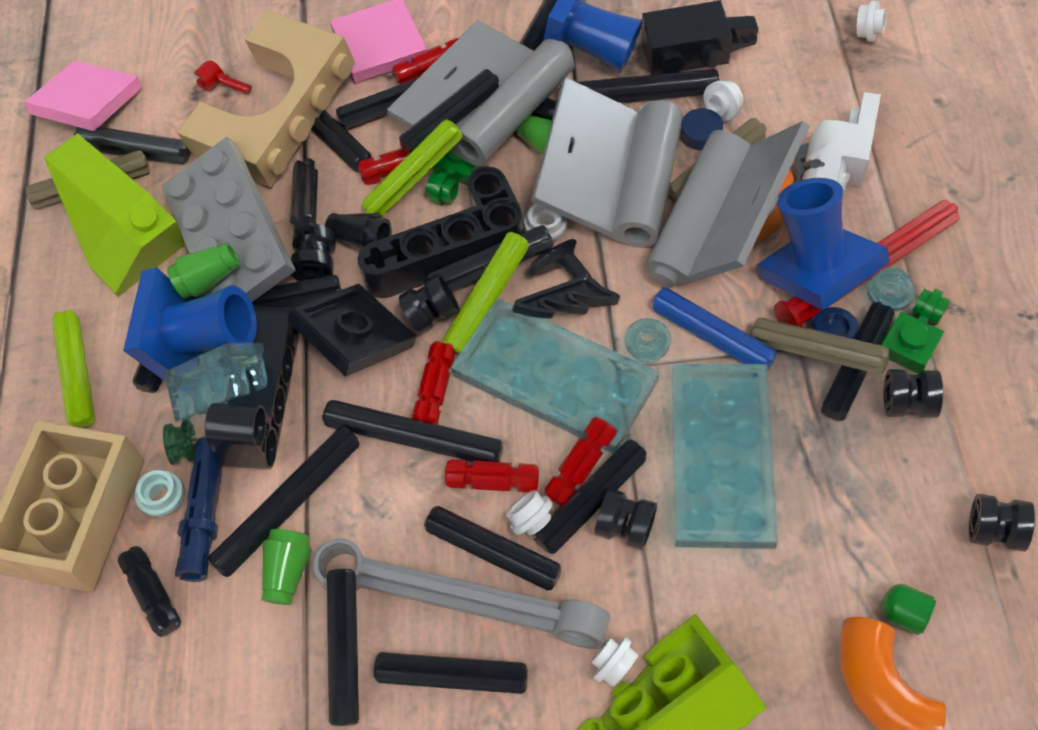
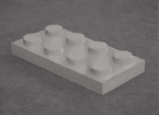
M227 136L161 185L190 254L228 242L238 255L241 266L234 269L232 273L206 292L207 295L234 285L240 287L248 295L251 302H253L296 271L237 144Z

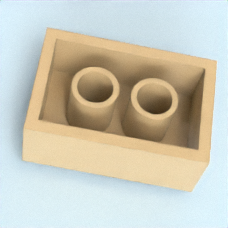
M36 420L0 501V573L2 575L93 593L144 462V459L125 435Z

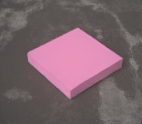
M391 0L330 20L333 33L344 36L356 62L351 71L354 83L393 71L395 64L404 60H408V63L412 62L411 57L427 51L404 0Z
M74 60L24 103L28 114L95 131L141 89L138 76Z

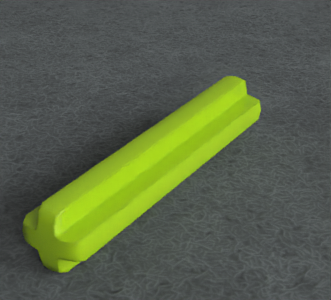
M448 119L443 120L362 200L361 205L365 212H378L384 216L462 140L463 134L457 125Z
M514 232L506 234L443 338V343L452 344L456 353L462 355L466 353L528 250L529 244L524 237Z
M65 310L53 315L52 325L66 422L73 427H91L95 421L80 321L75 316L74 311Z

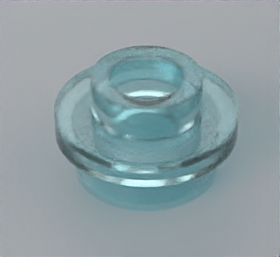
M886 268L870 279L867 294L872 303L881 302L884 305L891 306L894 312L904 310L911 304L915 289L910 276L905 271L898 268ZM884 290H891V291H893L895 294L887 293V292L884 291Z
M644 318L635 321L628 327L625 334V345L628 352L635 359L651 363L659 360L668 352L671 345V334L667 326L661 321ZM650 335L655 337V339L645 341L641 336Z

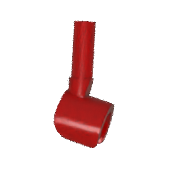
M212 60L204 62L194 71V74L199 77L196 80L197 84L205 91H210L219 83L222 86L230 87L247 95L251 92V85L224 74L220 66Z

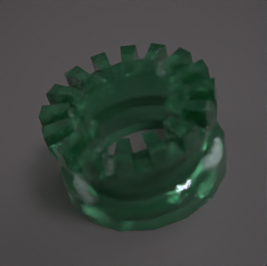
M190 420L182 421L179 427H175L173 423L165 424L163 427L164 449L171 465L180 464L182 458H187L189 462L194 461L195 444L193 442L197 440V437L192 438L196 432L193 430L194 426Z

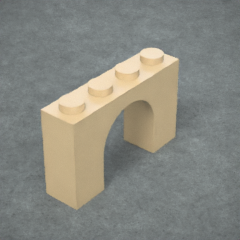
M265 10L244 40L259 66L293 78L288 94L272 109L252 116L231 114L199 102L177 134L196 158L227 136L237 144L253 180L271 188L278 176L287 168L290 158L301 142L308 137L316 117H319L322 111L329 106L333 95L344 79L350 75L356 62L344 36Z

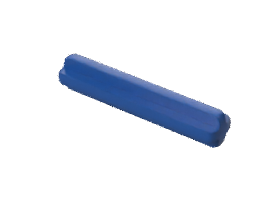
M662 288L655 296L652 307L655 312L759 373H766L774 363L777 353L775 349L671 289Z

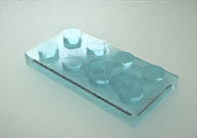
M497 298L451 366L453 377L582 439L587 435L584 430L592 418L600 417L613 425L617 430V434L609 446L602 447V449L614 454L623 443L658 383L659 371L543 318L514 313L512 311L514 305Z
M672 364L675 547L776 549L778 535L767 365Z

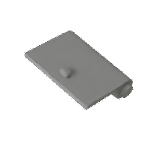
M477 20L387 109V113L410 128L481 71L489 69L499 78V87L490 97L455 124L462 132L463 137L449 151L474 166H482L574 69L573 54L567 44L554 39H546L533 51Z
M565 77L558 95L531 202L626 245L637 248L655 245L660 236L683 120L680 108L668 100H656L649 102L637 112Z
M801 121L752 145L734 133L724 130L712 131L646 262V268L651 273L650 278L663 287L673 288L675 285L688 284L744 266L767 216L773 212L779 199L777 195L810 126Z

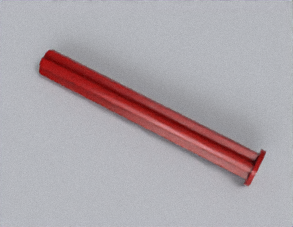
M942 200L879 241L878 244L888 248L890 263L844 296L958 222L960 218L957 212L958 206L955 203ZM793 297L787 302L781 300L774 305V313L779 322L800 327L822 311L797 297Z

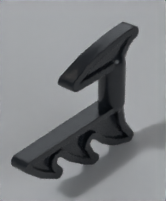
M570 239L542 253L531 263L528 273L531 276H535L563 267L572 280L515 300L512 311L529 317L552 319L555 311L585 315L589 310V305L607 306L618 304L620 295L604 288L592 278L591 274L574 254L577 241Z

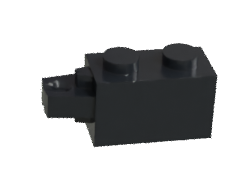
M721 0L642 13L641 44L650 75L729 64L731 52L755 45L757 42L758 25L755 16L726 17Z

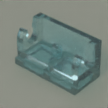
M227 343L165 371L164 375L175 422L186 421L194 415L207 413L212 403H225L237 397L250 394L246 369L253 375V384L257 391L266 388L267 374L261 354L264 352L263 344Z

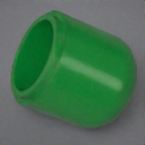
M897 584L885 593L881 610L886 621L919 636V634H923L929 623L936 600H934L933 596L908 585Z

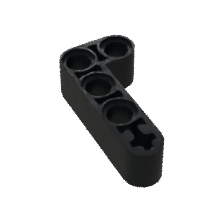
M484 166L475 169L469 175L467 185L471 208L364 246L359 252L357 259L366 290L374 297L383 299L425 285L430 273L501 243L507 233H524L520 205L502 171L496 167Z
M253 305L257 320L255 340L248 349L238 350L227 403H212L209 406L205 420V436L209 447L223 467L271 469L276 459L300 333L287 321L290 309L296 306Z

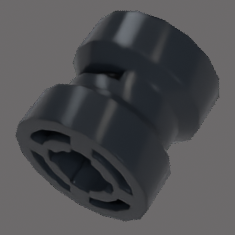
M316 224V228L312 233L304 231L302 235H298L294 232L292 247L296 252L291 255L290 259L296 271L291 276L299 281L333 275L334 261L330 255L334 253L336 248L335 232L320 224Z
M440 274L427 279L425 286L417 291L410 289L399 295V302L403 312L412 327L419 334L432 329L437 320L441 318L450 319L460 312L453 292Z
M901 369L887 370L883 389L886 416L904 417L907 413H917L921 418H938L943 404L941 373L938 370H923L918 375H910Z
M609 488L599 511L595 535L608 540L618 537L624 539L629 547L643 551L654 523L658 503L647 499L633 501L628 499L624 492Z
M976 494L969 517L968 533L970 543L989 546L993 542L1003 543L1007 549L1026 552L1034 532L1035 510L1033 503L1016 499L1009 503L999 502L995 496Z

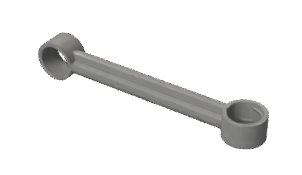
M333 539L326 542L318 549L314 556L313 570L325 590H327L325 570L328 563L336 556L350 554L357 558V566L354 570L356 574V591L360 588H365L552 633L559 640L581 648L600 649L604 645L610 613L592 603L580 600H563L561 603H556L365 558L359 547L347 539Z

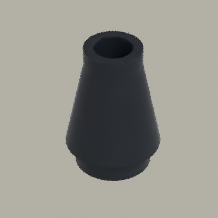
M378 212L331 213L325 222V226L335 232L336 240L360 251L369 243L392 235L390 221L387 218H383Z

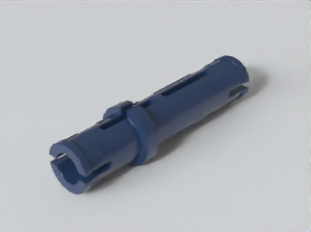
M206 437L197 439L195 443V457L188 490L184 519L179 522L177 531L181 540L175 577H180V580L188 582H201L207 579L211 544L217 538L218 533L215 513L221 483L222 465L209 447Z

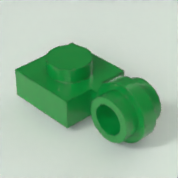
M448 152L433 167V173L426 184V196L431 198L432 203L443 206L444 203L452 204L458 194L459 183L467 185L469 175L475 169L482 166H474Z
M924 288L912 311L913 314L919 316V319L902 311L900 312L881 345L889 349L890 361L918 374L925 369L944 333L943 330L928 324L930 321L938 325L950 303L949 299L942 297L943 291L935 288L931 292Z

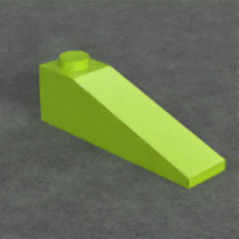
M78 133L44 157L90 269L117 297L140 280L143 270L158 267L185 246L177 221L146 190Z
M695 614L661 639L643 657L648 664L647 667L630 685L621 681L614 688L611 695L615 699L600 718L586 719L577 730H740L749 725L753 718L767 709V707L732 659Z

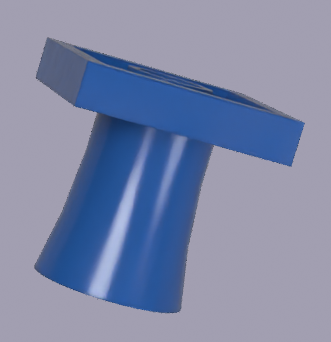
M557 0L548 16L543 41L546 39L562 41L603 61L619 73H622L637 42L643 19L616 14L586 3V0Z
M809 178L789 185L778 195L777 206L787 226L791 241L757 264L760 279L824 310L886 266L890 261L887 247L843 229L842 186L837 181L828 178Z
M157 267L143 270L123 351L180 393L196 391L204 351L219 349L245 350L253 344L257 331V320L253 304L248 295L240 287L234 285L201 298L194 299L190 297L184 299L175 290L170 278Z

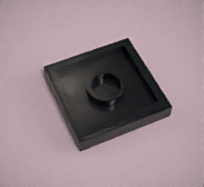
M359 283L291 308L287 320L345 377L413 348L417 337Z

